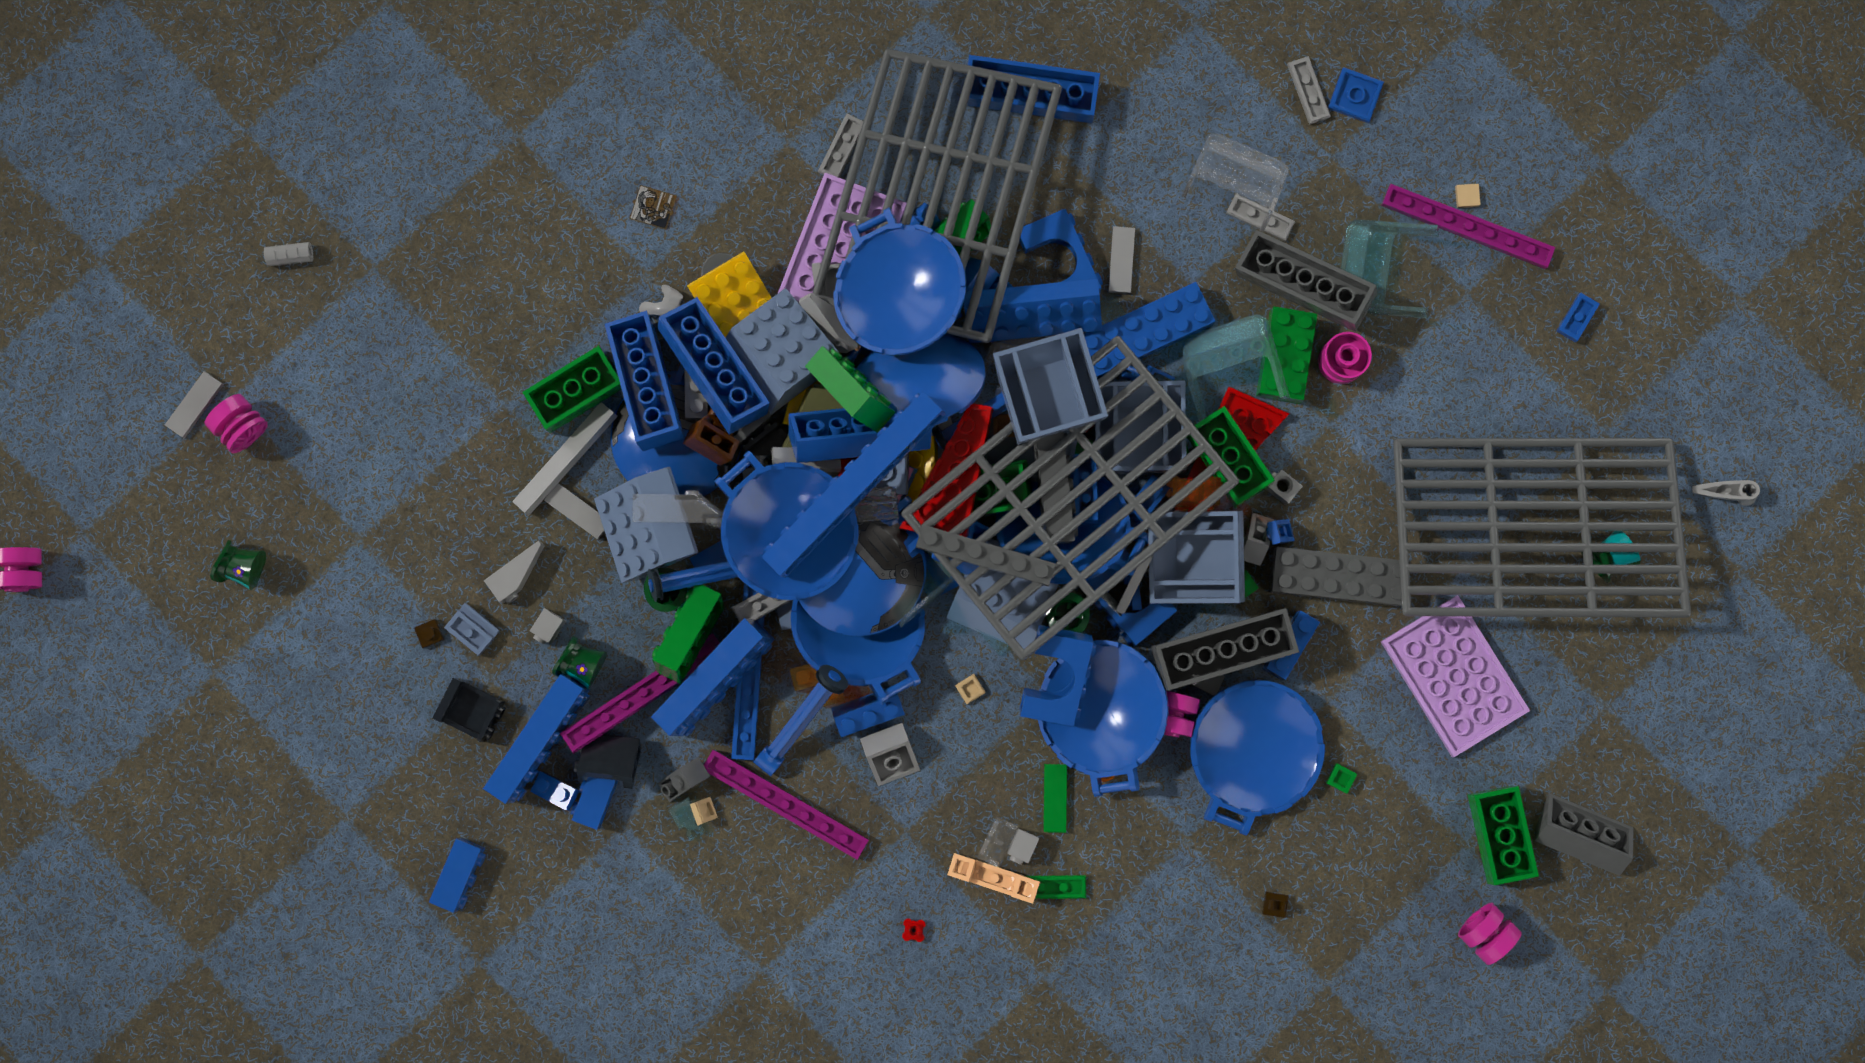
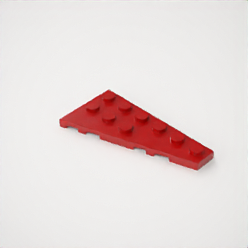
M1231 387L1227 388L1218 408L1219 410L1223 406L1226 407L1255 451L1289 415L1285 411ZM1200 456L1194 461L1183 487L1207 468ZM1213 475L1174 508L1183 512H1190L1215 492L1220 486Z
M972 404L966 409L957 425L956 431L946 444L943 454L937 460L918 497L987 442L993 407ZM974 463L913 513L921 525L980 477L981 467L978 463ZM976 492L933 528L949 532L973 512ZM906 520L902 522L900 529L915 532ZM969 528L962 532L960 536L968 537Z

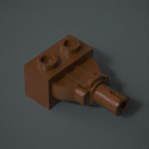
M711 408L707 416L690 426L683 444L714 463L723 465L732 460L740 441L734 438V432L730 435Z

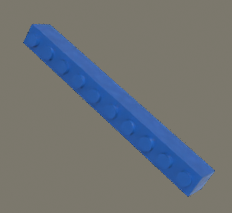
M922 392L913 396L909 401L910 405L904 411L900 410L893 417L894 422L888 428L886 426L882 428L877 434L878 438L872 444L868 443L860 452L861 455L856 460H851L844 469L846 471L840 477H834L828 484L829 488L824 493L821 492L812 500L813 504L797 515V521L792 526L788 525L780 533L781 537L776 542H771L764 549L765 553L761 557L781 577L786 578L946 415L927 394Z

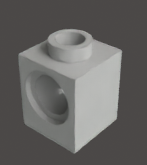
M1280 470L1278 473L1273 471L1271 475L1275 481L1265 490L1284 505H1287L1303 486L1285 471ZM1278 481L1286 483L1287 490L1285 492L1278 490Z
M544 608L530 629V632L535 634L533 638L544 645L546 642L552 644L566 623V620Z
M1018 828L1007 851V854L1011 855L1010 860L1022 865L1023 861L1029 863L1039 837Z

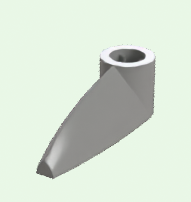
M1750 480L1722 481L1692 486V493L1718 499L1737 500L1743 506H1750L1758 498L1760 487L1756 482ZM1745 490H1748L1749 493L1752 494V495H1751V496H1747V494L1744 493V491H1745Z

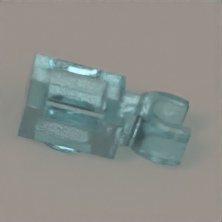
M688 797L670 807L668 811L679 829L687 828L686 835L692 841L694 837L691 831L697 829L702 835L704 834V828L701 824L697 826L690 806L692 802Z

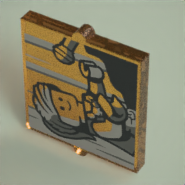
M640 185L636 200H633L634 206L629 219L666 230L670 217L674 214L673 207L677 195Z

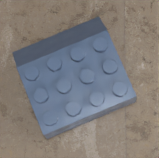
M786 288L733 326L726 336V340L770 402L768 412L771 415L817 381L805 365L822 346L828 350L834 348L838 351Z
M1082 328L993 353L999 384L1018 445L1105 420L1108 417Z
M1158 381L1186 415L1185 381ZM1109 382L1101 389L1104 404L1131 382ZM1146 382L1111 410L1105 420L1096 423V440L1155 393ZM1159 400L1098 451L1099 454L1107 462L1168 412L1169 409ZM1175 417L1113 468L1116 474H1128L1184 427ZM1186 438L1144 473H1166L1186 456ZM1186 468L1182 470L1180 473H1185Z
M670 467L635 477L594 498L621 583L642 579L648 576V569L653 571L654 568H666L698 553Z
M1205 511L1156 551L1149 563L1150 603L1244 602L1243 511ZM1168 512L1157 523L1166 532L1189 512ZM1148 528V542L1150 545L1158 538Z
M990 539L987 543L1000 547L999 542L994 539ZM989 570L971 586L981 595L1005 574ZM1016 577L988 600L986 604L996 613L1032 582ZM1050 583L1049 587L1043 585L1000 621L1010 631L1054 595L1058 584ZM959 587L946 618L1007 644L964 590ZM1046 613L1015 638L1023 649L1035 640L1038 626L1042 624Z

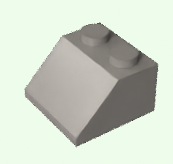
M903 723L860 738L878 786L920 771Z

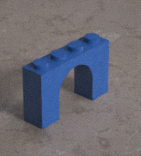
M1063 209L1023 227L1019 242L1025 254L1051 243L1064 245L1073 253L1076 269L1069 278L1061 282L1098 279L1099 292L1101 291V285H1103L1101 276L1098 272L1095 273L1092 265H1094L1090 253H1085L1083 248L1085 245L1084 239L1080 233H1076L1074 228L1076 223L1071 213L1068 214L1066 209Z
M1124 550L1121 560H1128L1130 554L1126 550ZM1109 568L1099 576L1087 580V582L1095 591L1118 571ZM1102 597L1093 603L1099 611L1103 609L1108 614L1106 619L1113 628L1119 627L1123 632L1120 635L1128 645L1132 643L1134 646L1177 611L1171 603H1150L1142 611L1136 613L1125 612L1120 616Z
M1039 625L1036 639L1050 627ZM1061 630L1035 651V654L1066 661L1072 667L1074 673L1070 683L1062 690L1056 692L1024 688L1020 704V717L1074 727L1075 719L1079 720L1081 714L1080 698L1084 699L1086 693L1085 677L1089 678L1091 672L1089 660L1090 657H1094L1096 651V644L1093 642L1092 635Z

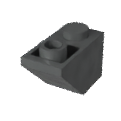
M698 757L661 780L658 785L661 788L662 794L671 802L709 778L710 775Z

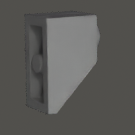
M1252 513L1244 537V561L1261 565L1270 545V540L1266 533L1267 523L1274 521V519Z

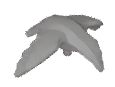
M662 285L661 291L664 294L662 302L651 303L644 301L641 303L639 311L647 310L649 315L661 316L681 306L680 303L683 295L668 285ZM657 329L656 334H657L658 340H660V339H662V338H664V337L662 336V334L660 333V331Z

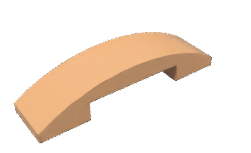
M956 853L953 855L947 874L1034 904L1040 881Z

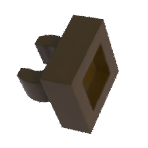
M1265 891L1262 914L1286 918L1289 895Z

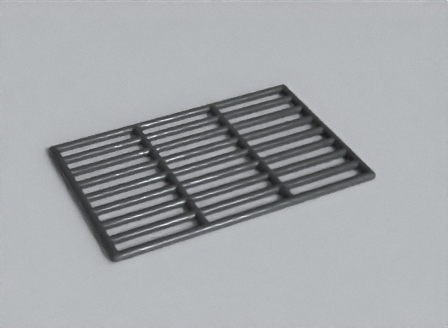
M886 49L882 57L813 294L834 306V298L821 294L842 223L846 221L855 223L858 226L872 219L867 217L888 144L901 147L881 214L884 213L883 210L889 207L892 210L909 148L922 151L901 221L903 225H910L930 153L943 155L923 223V226L932 228L952 157L962 159L964 163L944 233L938 234L944 236L953 246L962 247L960 258L964 270L966 269L971 250L984 253L963 327L952 325L946 333L989 343L992 340L1062 86L1042 80ZM891 58L901 60L903 65L883 132L870 131ZM912 63L925 65L904 137L891 135ZM933 67L944 69L945 74L925 142L912 140ZM954 72L964 73L967 75L946 147L935 145L933 143ZM975 76L988 78L968 150L954 149ZM996 81L1007 82L1009 86L989 155L977 154V147ZM1017 86L1031 87L1010 161L997 158ZM1039 89L1050 91L1052 94L1032 165L1019 163ZM867 139L879 141L859 214L847 213V206ZM973 162L985 164L965 239L954 237L952 234ZM994 167L1007 169L987 243L974 241ZM1016 171L1029 175L1008 248L995 246ZM886 221V222H884V223H882V224H880V225H878V226H876V227H874V228H877V229H878V228H880V227H882V226L888 224V221ZM853 236L851 237L846 258L852 251L851 248L855 245ZM993 254L1005 257L983 333L971 330Z
M1115 336L1091 356L1093 366L1116 347L1126 357L1098 380L1100 390L1131 364L1140 376L1105 403L1107 414L1145 382L1155 393L1098 440L1091 444L1083 434L1097 422L1068 430L1070 432L1068 435L1006 484L998 473L1040 440L1036 439L1019 444L994 466H991L984 458V455L1014 432L1010 422L907 506L901 513L903 518L919 536L922 525L913 513L977 462L985 473L926 520L923 525L934 527L982 486L992 480L999 491L949 532L960 535L1006 497L1014 508L976 540L984 543L988 542L1020 515L1029 526L1002 548L1013 551L1035 533L1043 544L1029 556L1039 559L1050 551L1058 560L1055 563L1051 578L1063 568L1073 578L1008 631L1000 620L1043 585L1032 582L994 613L986 602L1016 577L1005 574L984 593L979 595L971 585L990 569L979 566L965 578L956 568L963 561L950 560L946 556L933 553L1021 660H1026L1239 483L1238 477L1120 336ZM1161 400L1169 411L1106 462L1098 451ZM1176 417L1184 428L1125 477L1120 479L1113 468ZM1191 435L1198 446L1135 497L1127 486L1186 437ZM1077 440L1084 451L1021 502L1013 491L1073 441ZM1205 452L1213 463L1150 515L1142 503ZM1091 457L1099 468L1039 518L1035 519L1027 509ZM1220 470L1228 481L1169 530L1164 532L1157 521ZM1106 475L1114 486L1050 537L1042 526ZM1118 493H1121L1128 504L1065 555L1056 544ZM1135 510L1143 521L1079 573L1071 562ZM1150 528L1158 539L1094 591L1086 579ZM1079 586L1087 597L1023 649L1015 638Z
M1396 438L1393 441L1402 613L1404 616L1687 618L1691 616L1673 439ZM1403 447H1483L1484 459H1403ZM1493 447H1574L1575 459H1493ZM1583 447H1665L1666 459H1584ZM1404 468H1485L1486 480H1404ZM1494 468H1576V480H1495ZM1585 468H1667L1668 480H1586ZM1405 488L1486 489L1487 501L1405 500ZM1496 489H1577L1578 501H1496ZM1587 489H1669L1670 501H1588ZM1406 509H1488V522L1407 521ZM1497 510H1579L1580 522H1498ZM1589 510H1671L1672 522H1590ZM1407 530L1489 531L1490 543H1408ZM1499 531H1581L1582 543H1499ZM1590 531H1673L1674 543H1591ZM1408 552H1491V564H1409ZM1500 552H1583L1584 565L1501 564ZM1592 552H1675L1677 565H1593ZM1410 573H1492L1493 586H1410ZM1502 573L1585 574L1586 586H1502ZM1594 574H1678L1679 587L1595 586ZM1411 595H1494V608L1411 607ZM1503 595H1586L1587 608H1504ZM1596 595L1680 596L1681 608H1597Z

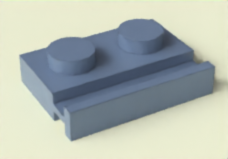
M467 603L463 604L461 609L456 612L444 627L478 656H481L495 636L500 633L496 626Z

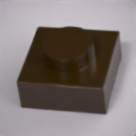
M436 619L414 627L423 649L444 640Z

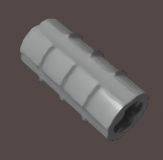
M310 242L264 247V259L267 266L313 262V249Z

